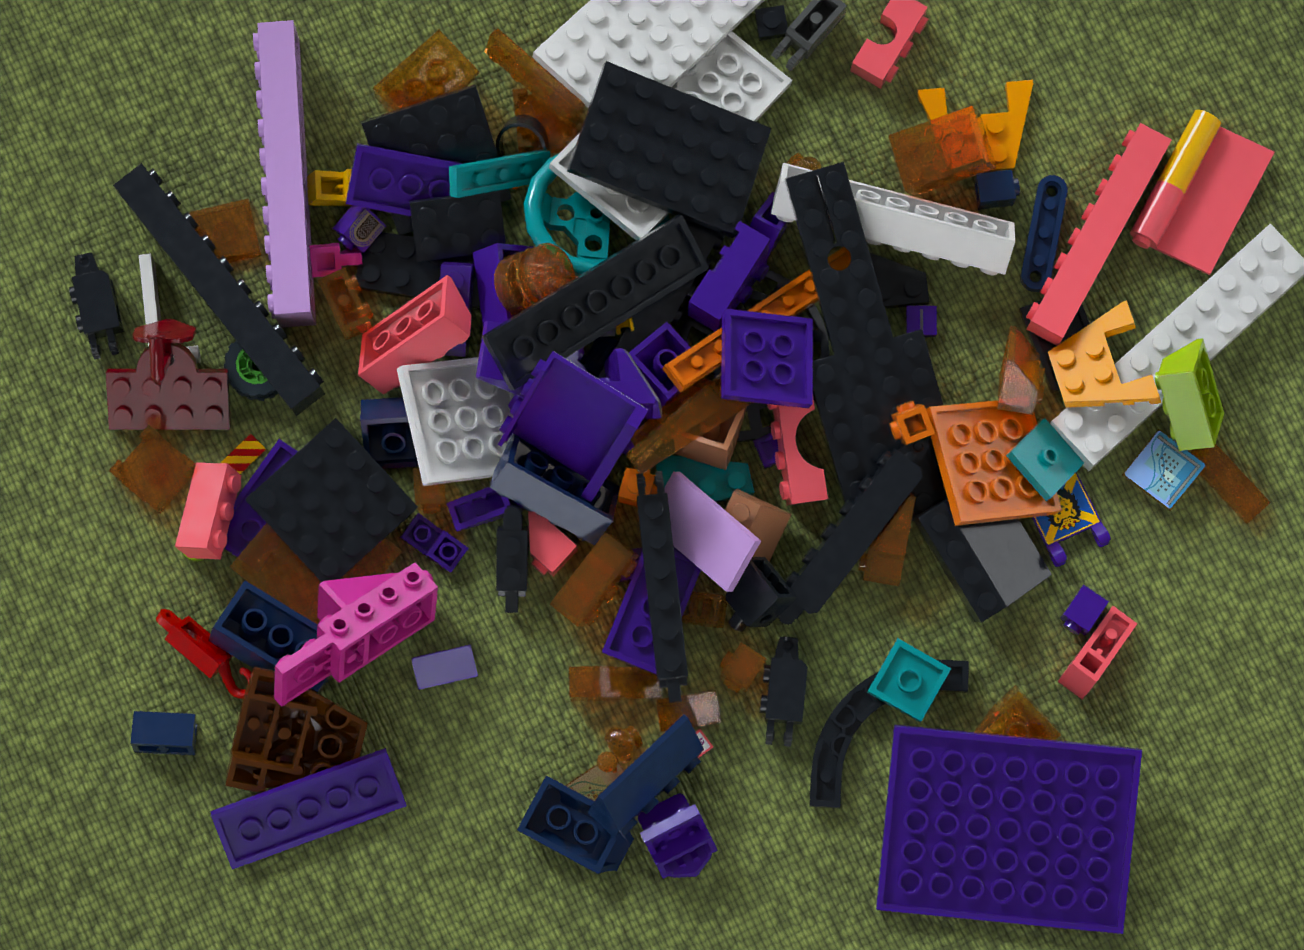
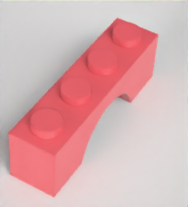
M814 399L813 405L810 408L767 404L769 410L773 409L774 422H771V433L773 439H777L779 451L775 452L777 469L782 470L783 481L779 484L782 500L786 499L787 506L827 500L824 469L815 467L803 459L797 449L795 439L800 421L806 414L815 409Z

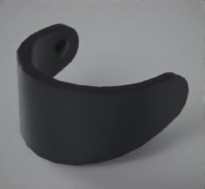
M525 114L509 119L496 139L498 156L504 157L503 136L505 131L512 127L520 126L532 130L539 137L543 149H549L548 136L543 125L536 118Z

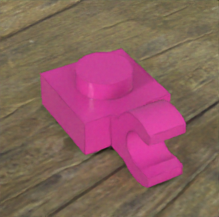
M339 243L309 246L312 278L342 275L341 266L362 264V254L355 248L351 251L348 249L340 251Z

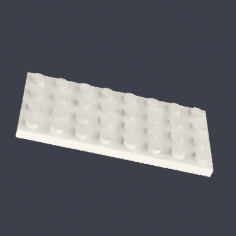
M590 0L533 52L532 58L589 108L603 64L606 61L672 87L765 0Z
M731 31L675 83L672 88L756 122L788 89L792 80ZM579 134L550 163L549 169L635 240L653 231L669 214V212L567 172Z

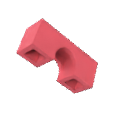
M890 0L882 13L880 23L892 30L895 36L894 40L888 44L881 45L867 38L853 60L850 71L880 89L885 81L891 83L899 67L895 66L899 58H906L914 43L910 41L915 32L921 34L928 22V18L925 17L927 6L916 0Z

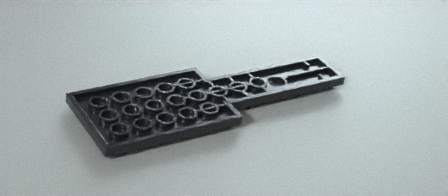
M844 162L785 178L784 180L833 350V355L813 360V394L845 504L849 498L854 501L861 492L857 488L868 474L873 476L878 470L879 466L876 463L886 450L892 452L894 448L898 450L903 445L900 439L895 440L889 423L893 422L891 414L898 412L896 407L914 401L915 405L923 404L927 409L931 406H942L943 401L923 330L919 329L895 337L892 335ZM836 246H842L850 253V264L844 270H835L828 263V254ZM931 436L922 439L929 445L919 464V467L922 468V479L882 530L913 521V517L947 497Z

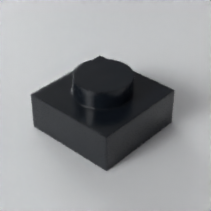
M784 5L754 10L759 41L785 37L788 27Z

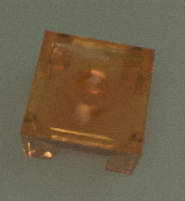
M562 84L557 85V92L528 95L527 88L512 89L515 116L530 115L543 125L549 141V149L547 151H550V153L561 152L577 136L573 94ZM520 126L516 127L519 154L544 150L539 137L532 130Z
M148 425L139 436L142 439L141 443L123 463L117 460L109 472L160 515L193 477L196 464L185 454H181L161 434Z

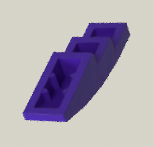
M487 487L447 503L455 529L458 532L504 517L503 514L507 505H510V503L520 504L508 497L499 495L495 490ZM520 505L521 511H525L526 509Z

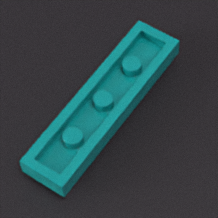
M537 150L449 166L450 196L460 198L529 185L531 178L550 158V151Z

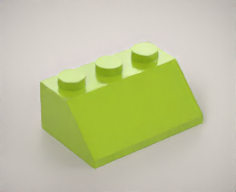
M1200 338L1163 358L1159 371L1155 373L1156 387L1158 390H1162L1163 411L1165 415H1169L1171 421L1170 435L1173 440L1176 439L1179 451L1215 447L1224 416L1204 339Z

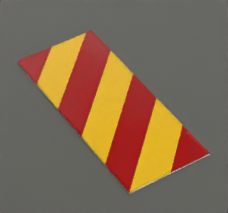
M250 434L220 463H228L241 474L266 448Z

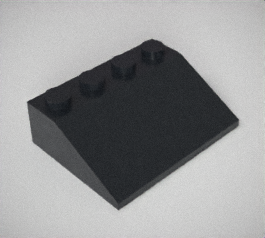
M947 497L912 518L974 622H984L1052 575L1019 519L955 526Z

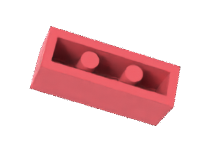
M196 462L175 547L188 558L221 560L223 549L227 544V533L230 521L234 516V505L237 493L241 488L242 477L228 463Z

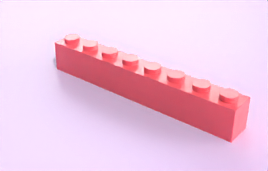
M1142 123L1139 124L1136 132L1131 129L1129 130L1122 143L1126 150L1122 156L1115 155L1108 170L1113 172L1109 180L1103 178L1094 193L1099 198L1095 205L1088 204L1081 219L1086 221L1081 230L1075 228L1067 243L1072 245L1069 253L1065 254L1062 252L1053 267L1058 270L1054 280L1048 277L1040 291L1041 294L1045 295L1040 304L1034 302L1026 318L1031 321L1026 330L1056 346L1060 344L1172 139Z

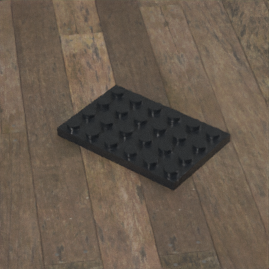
M606 61L603 64L567 172L676 216L682 215L686 220L734 238L738 233L735 227L739 221H742L772 128Z

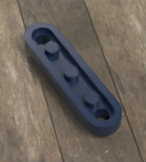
M1056 175L1044 177L1036 191L1020 274L1021 284L1031 292H1040L1047 278H1051L1068 191L1066 182ZM1049 188L1054 189L1056 196H1048L1046 190ZM1030 274H1038L1040 281L1033 282L1030 279Z

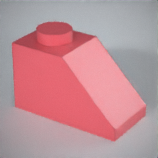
M528 511L530 555L534 559L531 564L541 574L545 575L548 572L554 577L578 551L577 545L546 518L535 512Z

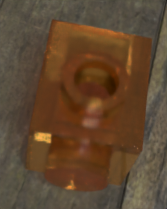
M741 642L735 653L733 654L728 651L719 665L723 668L721 672V677L725 679L723 684L736 693L740 689L746 693L767 659Z

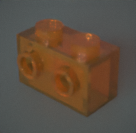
M344 267L318 279L320 288L345 341L372 328L370 319L375 317L368 302L361 303L357 293L362 290L355 275L349 277Z

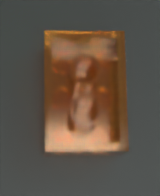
M973 105L888 135L904 190L911 196H917L975 176L977 173L997 168L981 114Z

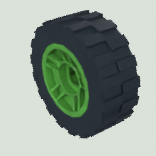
M238 342L231 343L228 347L229 351L224 357V369H228L229 383L239 395L242 397L246 396L249 400L258 399L259 401H265L264 399L274 398L278 394L261 371L253 370L254 362Z

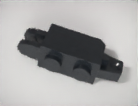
M92 252L74 256L76 276L72 277L74 286L69 287V292L73 305L78 304L80 315L75 316L79 333L84 332L88 338L94 360L101 358V348L97 338L107 336L108 347L112 355L119 354L116 334L123 333L124 329L113 281L107 273L99 270Z
M514 503L507 505L503 514V525H499L497 528L496 591H498V596H505V613H518L519 597H526L528 589L529 526H523L522 508Z
M780 636L775 656L771 658L770 665L764 664L763 683H768L767 695H761L760 713L765 714V721H767L765 744L772 745L774 741V722L786 723L783 742L784 746L791 747L793 725H801L803 722L808 667L802 660H799L798 638Z

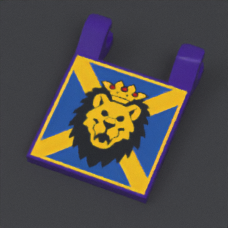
M1077 472L1057 491L1062 511L1056 515L1031 517L1055 567L1066 563L1067 556L1059 544L1064 540L1091 529L1098 547L1108 545L1111 540Z

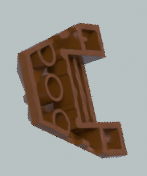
M254 667L249 685H247L231 746V757L225 786L253 792L265 791V788L279 787L359 758L368 723L311 688L281 707L274 699L275 671Z

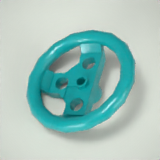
M557 154L550 157L531 178L523 203L526 228L541 256L562 272L578 277L608 258L610 218L578 192H575L567 199L551 197L546 193L547 187L558 176L549 169L550 163L559 155ZM568 210L572 213L573 218L564 221L558 217L557 212ZM669 214L657 227L670 220ZM546 227L549 230L563 231L577 246L576 257L571 256L553 241ZM589 240L596 241L600 244L601 249L595 252L590 251L586 248L585 243Z

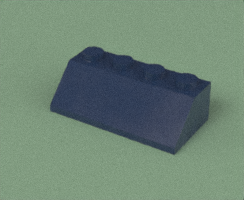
M515 434L509 440L494 470L490 488L499 495L508 497L522 505L526 510L537 513L553 525L560 526L573 533L580 540L587 541L593 545H596L613 522L620 486L606 479L592 502L581 496L590 482L588 479L572 471Z
M244 581L213 626L208 641L253 669L258 667L275 671V665L282 657L294 654L310 639H317V624L247 581ZM331 675L311 687V689L320 694Z
M685 714L682 715L598 795L589 809L588 813L613 838L620 832L626 835L638 823L635 818L642 811L647 815L659 803L656 799L658 795L663 791L669 794L680 783L677 777L684 770L689 774L701 763L698 757L704 748L688 717Z

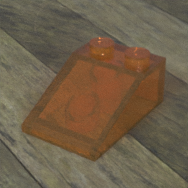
M438 30L375 85L373 91L375 98L388 112L468 87L479 74V71Z

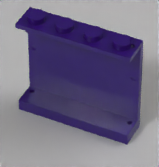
M553 351L547 361L540 359L531 373L536 378L535 380L529 378L520 394L525 396V398L518 397L511 408L510 413L514 417L512 418L508 415L499 429L503 436L497 445L502 447L512 433L588 479L590 482L581 496L592 502L647 414L648 409Z

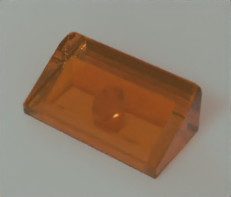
M716 690L682 695V702L669 703L668 698L656 700L660 732L667 731L684 714L688 717L693 727L721 723Z

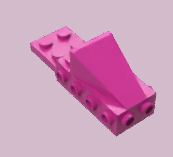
M413 563L398 573L321 582L318 595L317 618L320 622L317 625V639H310L300 650L292 655L282 657L275 665L274 699L282 707L330 675L340 683L433 622L436 613L438 586L434 583L431 574L426 570H422L416 563Z

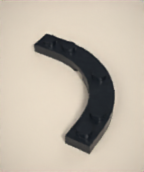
M937 660L951 668L939 691L967 693L969 661ZM878 672L853 688L839 702L826 721L818 738L812 759L809 807L840 809L842 770L849 744L861 724L874 711L886 704L867 693Z

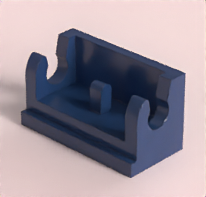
M134 711L130 743L134 753L196 755L198 728L196 715Z

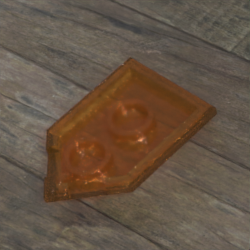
M249 198L189 213L199 225L195 229L199 236L202 237L206 234L215 245L216 249L212 252L218 259L224 256L229 263L262 256Z

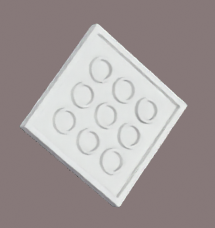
M479 357L402 365L397 368L423 486L492 477L512 437L511 435L502 447L497 445L503 436V433L499 431L500 427L508 415L513 418L508 404L515 394L476 378Z

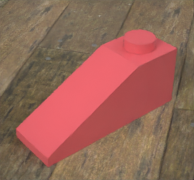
M1112 606L1058 682L1083 700L1097 683L1138 623Z

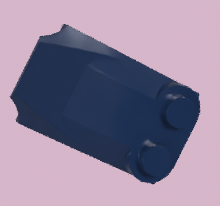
M545 776L517 829L518 832L530 839L541 843L597 874L606 871H617L634 840L630 831L626 835L620 832L613 838L588 813L594 803L593 800L548 776Z

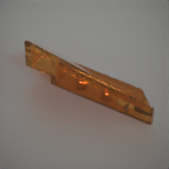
M721 373L713 381L702 378L679 393L662 408V418L649 419L635 431L631 438L634 448L627 452L626 455L636 471L644 473L754 402L721 399Z

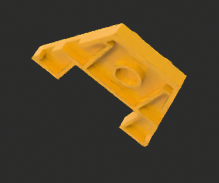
M1033 80L1006 82L1005 90L1008 112L948 117L945 88L918 90V100L923 105L927 119L939 139V144L954 176L1003 170L1014 171Z
M1127 300L1121 302L1048 352L1065 407L1105 406V403L1121 402L1123 405H1135V402L1148 401L1150 404L1161 403L1152 374L1121 384L1106 340L1108 337L1136 328Z

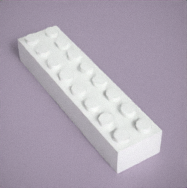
M783 163L771 214L776 215L779 220L784 222L796 220L784 179L813 170ZM849 180L867 243L873 245H881V243L892 245L895 250L909 253L910 250L922 253V256L931 260H939V258L950 260L953 265L967 268L968 266L977 267L988 275L1006 274L1015 244L1014 222Z

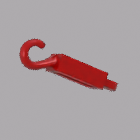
M161 609L156 617V621L169 632L165 640L209 678L219 673L228 692L235 698L243 699L246 689H240L235 684L229 661L233 656L209 642L210 633L189 615L181 620L172 611ZM242 667L240 674L247 678L249 685L252 672Z

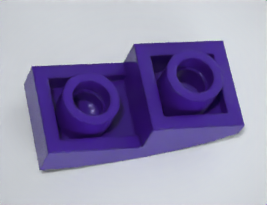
M416 513L399 537L450 573L468 550V547L445 530H441L420 513Z

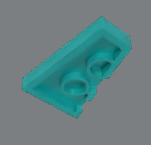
M662 454L661 459L655 465L656 472L662 471L664 488L674 471L681 472L716 503L730 500L737 488L750 495H754L748 463L729 461L726 470L683 456Z

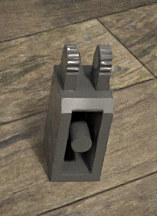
M812 0L785 32V38L775 48L772 56L777 60L784 55L790 46L794 48L797 52L788 60L786 68L792 71L803 58L808 59L845 17L847 5L841 0Z

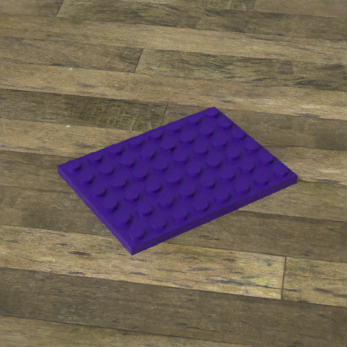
M894 725L876 910L1123 934L1142 749Z

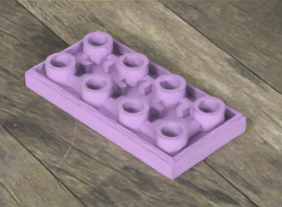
M673 471L664 488L665 493L668 495L673 546L726 592H733L761 540L681 472Z

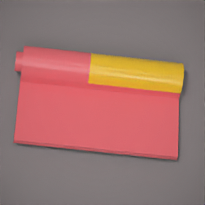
M1195 110L1130 231V235L1133 237L1132 241L1139 247L1144 249L1151 247L1201 272L1211 275L1275 152L1221 127V121L1209 112Z

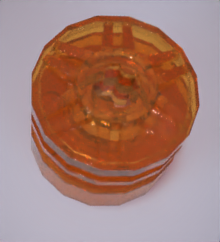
M543 243L501 260L494 273V286L497 297L504 308L512 315H516L572 281L576 276L567 254L554 244Z

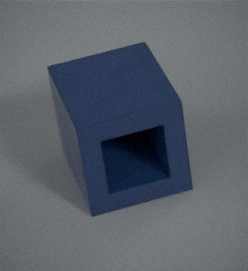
M1012 170L977 173L975 176L974 187L978 210L1013 206L1016 196H1020L1018 178L1013 179Z

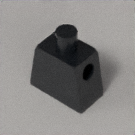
M752 557L733 592L726 593V601L735 611L729 619V624L739 632H743L747 626L767 627L797 599L796 594L766 557Z

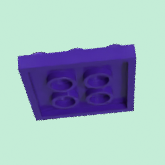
M725 309L722 312L721 399L810 408L813 405V319Z

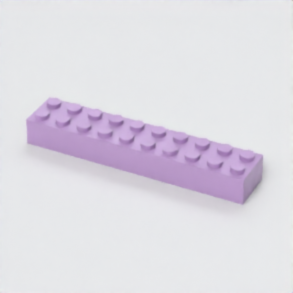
M293 20L258 23V33H253L254 51H257V58L260 60L254 64L255 77L258 80L259 88H261V90L256 91L258 109L260 108V114L263 119H258L259 137L262 138V145L265 147L259 149L260 164L263 166L264 174H266V177H261L262 195H265V201L268 203V206H263L264 225L266 224L267 232H269V235L264 236L265 252L268 254L269 261H271V265H266L267 283H270V289L273 290V294H268V310L272 314V319H276L281 328L316 325L314 280L311 274L309 250L311 245V228L307 193V160L300 40Z

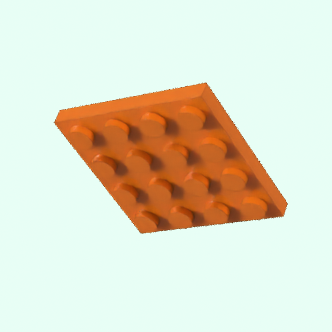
M1030 397L931 406L926 409L935 434L930 436L955 526L1056 515L1062 511L1057 492L1052 498L1045 501L1006 456L1037 424Z

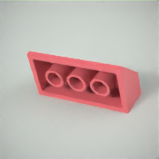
M449 275L443 277L362 334L358 376L383 395L393 388L400 387L397 368L400 366L433 362L436 359L442 358L450 349L464 343L469 338L472 315Z

